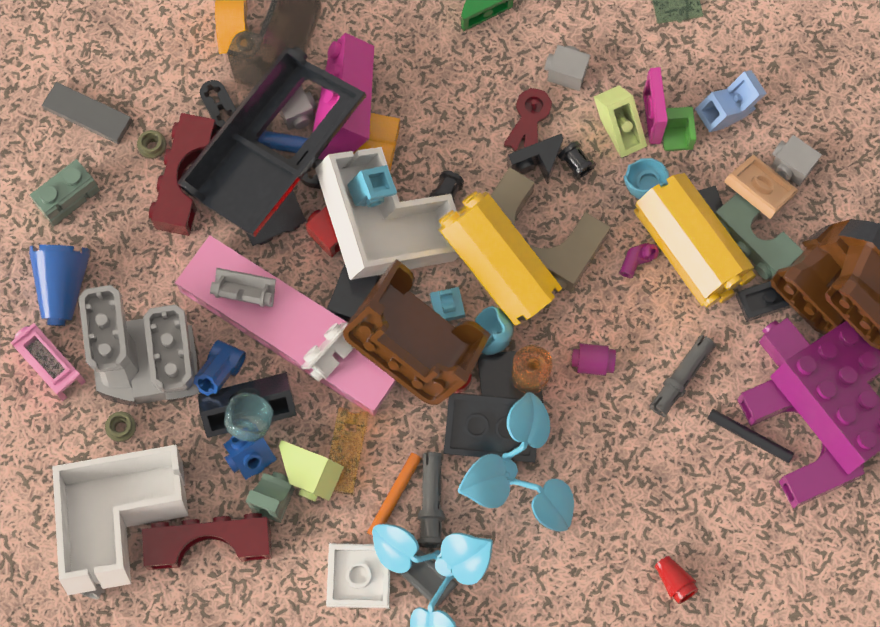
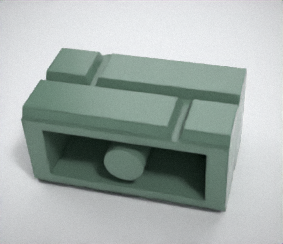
M75 159L29 196L49 222L55 226L87 201L86 198H92L97 194L100 189L92 176Z

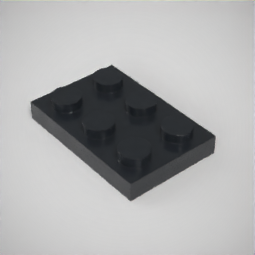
M454 392L449 396L443 454L471 457L496 454L502 457L504 453H509L519 447L522 442L515 441L507 429V416L511 407L520 399ZM527 445L524 451L512 457L511 460L535 463L537 448Z

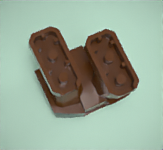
M849 219L825 226L802 242L806 247L804 252L792 265L778 269L771 279V286L815 331L825 335L847 321L870 346L880 350V223Z

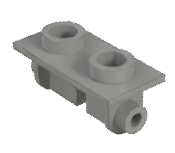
M216 268L215 282L211 284L210 294H214L216 298L223 297L259 304L261 307H273L276 279Z

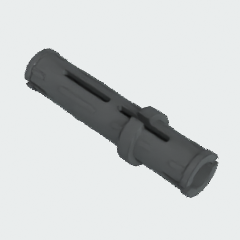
M700 335L670 378L665 379L663 382L664 387L650 404V408L656 414L666 417L677 399L684 396L688 383L716 347V344L710 338Z

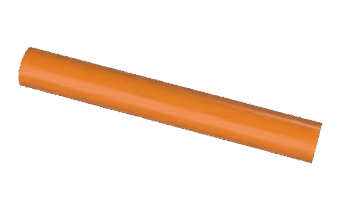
M411 453L369 527L368 535L373 537V527L378 524H386L422 459L417 454Z

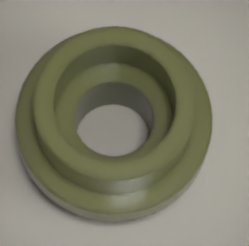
M154 130L143 132L137 141L138 151L143 157L148 159L160 157L165 152L167 146L165 137L160 132ZM150 142L157 143V146L155 148H147V145Z
M115 412L108 417L105 423L106 434L113 441L125 442L134 435L136 422L129 413ZM121 422L126 423V429L123 432L116 431L117 424Z

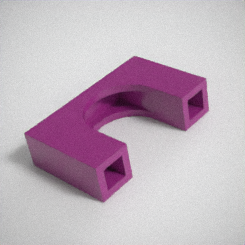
M773 380L742 392L737 399L750 426H754L781 413H798ZM822 443L820 456L815 462L784 475L779 483L794 509L859 479L865 474L863 470L864 464L848 475Z

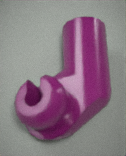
M650 243L631 247L627 251L619 274L632 279L638 265L650 262L658 257V247Z

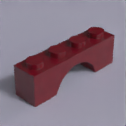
M181 113L179 122L174 123L171 134L172 139H174L171 149L167 148L164 157L165 172L164 175L159 176L156 190L159 192L157 200L151 203L149 209V219H151L156 230L190 236L197 208L193 199L181 190L177 182L219 131L215 119Z
M261 513L245 514L244 519L231 520L230 516H218L213 518V522L200 523L199 519H187L181 521L182 525L169 526V522H155L150 524L151 528L142 529L143 565L147 570L180 568L181 562L189 549L206 540H218L230 545L241 562L272 559L270 521L267 517H262Z

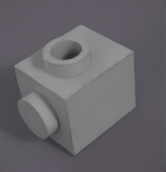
M557 45L555 53H549L544 70L548 71L547 81L580 91L591 55L580 52L579 49L573 46L564 47Z
M300 86L279 113L288 130L294 128L302 129L315 119L313 109L317 106L311 93H305L302 86Z
M792 135L787 143L782 140L772 153L776 158L771 167L785 180L790 179L798 186H801L817 165L822 154Z

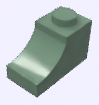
M273 472L272 476L263 473L258 485L253 490H250L246 503L253 513H261L263 517L281 523L295 488L289 484L288 477L281 473Z

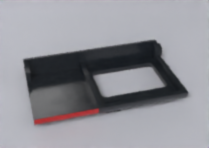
M297 46L293 48L285 47L177 182L179 187L194 199L253 237H256L366 98L365 92L306 61L308 58L307 54ZM306 80H311L340 97L292 158L287 159L258 142V139L301 84Z

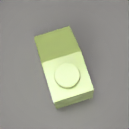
M619 85L594 96L600 120L621 158L647 147L635 100L631 93Z
M281 440L279 449L289 484L300 488L298 495L315 502L317 497L329 501L344 466Z

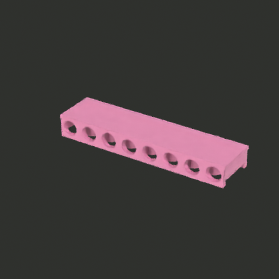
M210 235L175 282L181 293L310 376V373L313 371L312 368H301L306 362L303 359L305 354L313 346L317 345L319 347L326 340L324 334L335 323L338 325L347 323ZM216 268L276 279L273 307H261L259 304L223 297L216 298L214 294H210L211 284L215 282ZM355 348L344 359L335 352L332 356L340 364L326 380L322 378L320 382L372 416H375L378 408L397 381Z

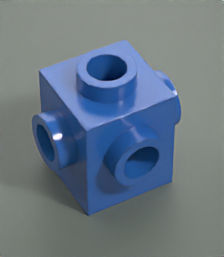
M252 425L243 432L234 434L229 441L223 444L229 455L224 457L234 473L240 470L245 480L261 473L265 467L277 460L255 425Z

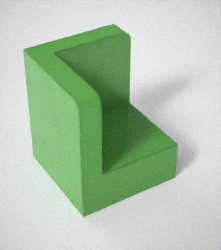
M693 107L666 108L668 122L663 135L664 150H693L696 142Z

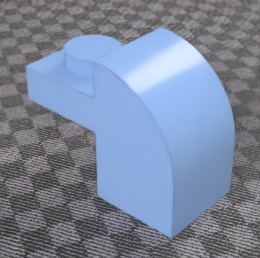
M752 70L744 71L727 89L711 92L695 110L709 132L718 131L751 114L756 109L754 105L767 93Z

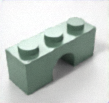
M736 193L715 212V215L745 256L756 265L757 273L766 280L769 278L771 280L778 269L792 265L804 251L784 231L772 240L758 238L753 233L751 225L758 219L761 211Z

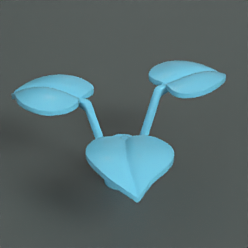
M527 392L520 400L515 402L507 416L509 434L515 441L522 442L521 445L509 453H504L502 457L496 454H487L480 457L464 476L458 488V493L472 499L483 507L498 508L507 500L510 493V485H518L536 490L539 494L533 498L531 503L535 518L550 530L557 532L566 531L571 525L574 511V498L570 487L560 479H550L546 481L542 488L540 485L515 478L518 468L511 458L524 451L527 445L532 448H541L546 443L550 434V419L544 404L536 395Z
M378 524L374 526L372 535L375 551L380 562L387 569L396 573H405L412 567V561L419 563L435 559L437 572L446 576L429 603L428 610L419 607L412 612L410 627H457L454 620L446 612L435 610V605L452 579L456 578L458 582L466 585H473L482 579L491 560L493 540L478 538L465 533H452L443 540L441 551L436 550L431 554L417 556L415 554L419 549V544L409 531L392 524Z

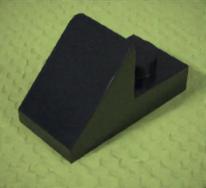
M562 134L508 154V169L510 167L520 174H526L532 171L535 165H538L548 184L558 160V155L562 150L564 139Z

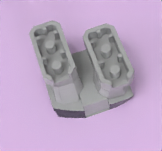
M112 285L88 288L79 296L86 363L94 369L96 391L103 399L137 407V404L162 400L172 402L200 393L198 387L194 384L195 375L199 371V362L192 325L187 324V315L183 309L177 305L150 308L143 319L126 321L122 295Z

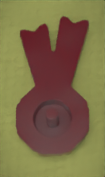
M530 88L519 95L516 110L521 118L505 140V148L511 147L514 152L517 151L524 136V148L538 143V123L549 117L552 107V101L545 91Z

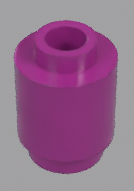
M579 343L578 349L572 350L571 367H577V373L606 376V373H614L616 349H609L607 345Z

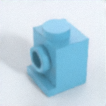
M387 165L361 170L347 184L355 207H375L382 204L385 197L397 194Z

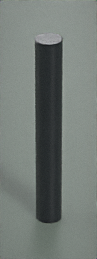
M715 409L711 410L707 418L709 421L786 463H789L794 455V452Z

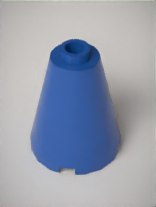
M32 245L30 246L29 255L41 319L47 320V325L65 326L66 321H70L73 318L90 258V249L82 247V253H80V251H74V246L39 245L38 251V248Z

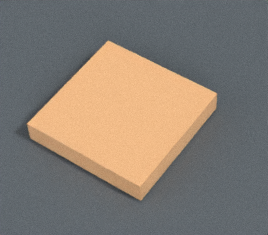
M752 155L730 173L724 181L725 184L769 219L792 200L798 192L797 188L755 155Z

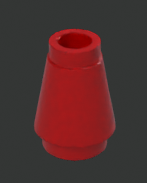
M670 556L664 557L655 565L671 600L675 599L678 604H682L698 592L699 589L695 585L696 580Z

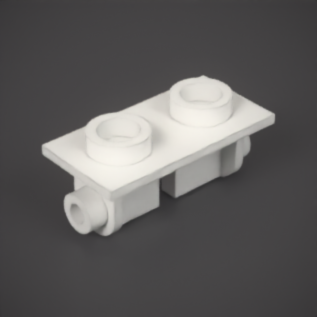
M348 322L332 325L324 334L326 340L319 347L317 345L313 346L303 357L306 362L301 368H312L313 371L310 374L318 382L322 378L326 380L340 364L332 356L335 352L344 359L354 349L343 336V331Z

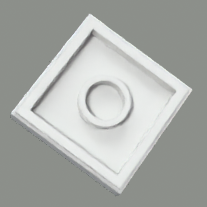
M329 543L327 607L389 609L391 570L387 569L380 562L374 544Z

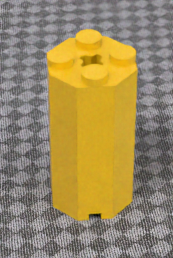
M685 173L672 175L666 179L669 185L661 187L658 184L638 200L634 213L701 306L705 305L706 308H709L718 301L724 303L735 295L733 289L739 284L744 286L756 277L753 272L754 266Z
M474 191L462 201L465 206L455 212L450 210L438 220L442 225L438 231L501 311L516 326L520 324V321L517 319L518 317L523 315L526 320L533 317L555 298L552 291L560 292L562 287L488 192L478 193Z

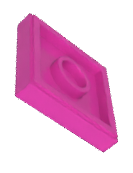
M661 67L650 68L643 90L648 139L651 145L661 144L668 122Z

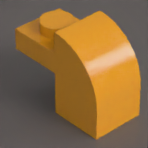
M215 0V21L219 54L248 52L247 0Z

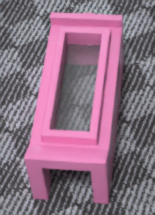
M35 323L17 332L11 344L62 401L67 398L63 391L77 380L81 385L86 382Z

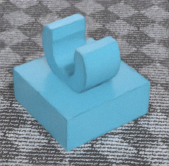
M459 287L430 293L433 310L445 320L451 321L465 318Z

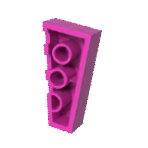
M344 33L329 46L325 71L365 92L366 98L318 157L321 160H324L328 154L348 151L355 152L369 140L374 46L348 33ZM323 87L321 88L313 131L340 97Z

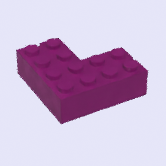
M845 321L786 360L770 378L848 475L880 452V397L869 385L870 382L880 376V350L870 346Z

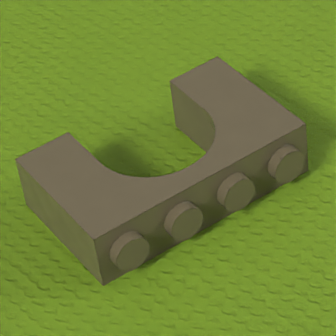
M509 167L491 194V197L515 226L518 214L534 191L535 182ZM585 212L570 236L562 244L552 248H537L530 244L529 246L562 287L561 291L566 289L572 293L607 239L611 227Z

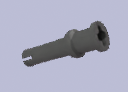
M437 452L423 454L422 510L418 513L420 538L417 540L419 547L440 548L443 542L442 521L445 520V514L441 510L442 454Z

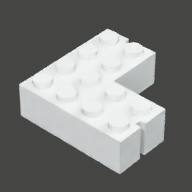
M382 147L358 150L355 154H353V151L328 154L315 168L350 280L384 274L396 259L407 268L414 269L452 262L459 257L438 231L442 226L438 220L450 210L457 211L451 194L399 202L396 194L385 197L384 202L375 207H355L347 184L361 170L387 165Z
M177 445L52 466L59 581L67 595L95 591L96 584H100L102 589L131 584L127 527L188 516L183 461Z

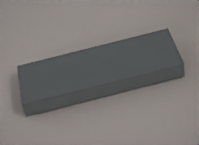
M58 82L54 84L42 104L44 110L118 145L133 121L130 116Z

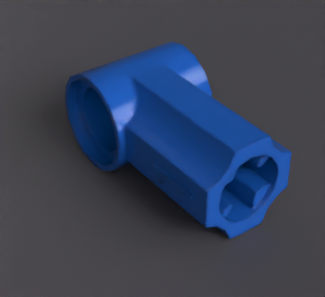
M217 340L208 354L207 361L195 375L194 384L198 387L199 392L207 396L213 393L217 394L231 375L236 376L245 361L246 352Z

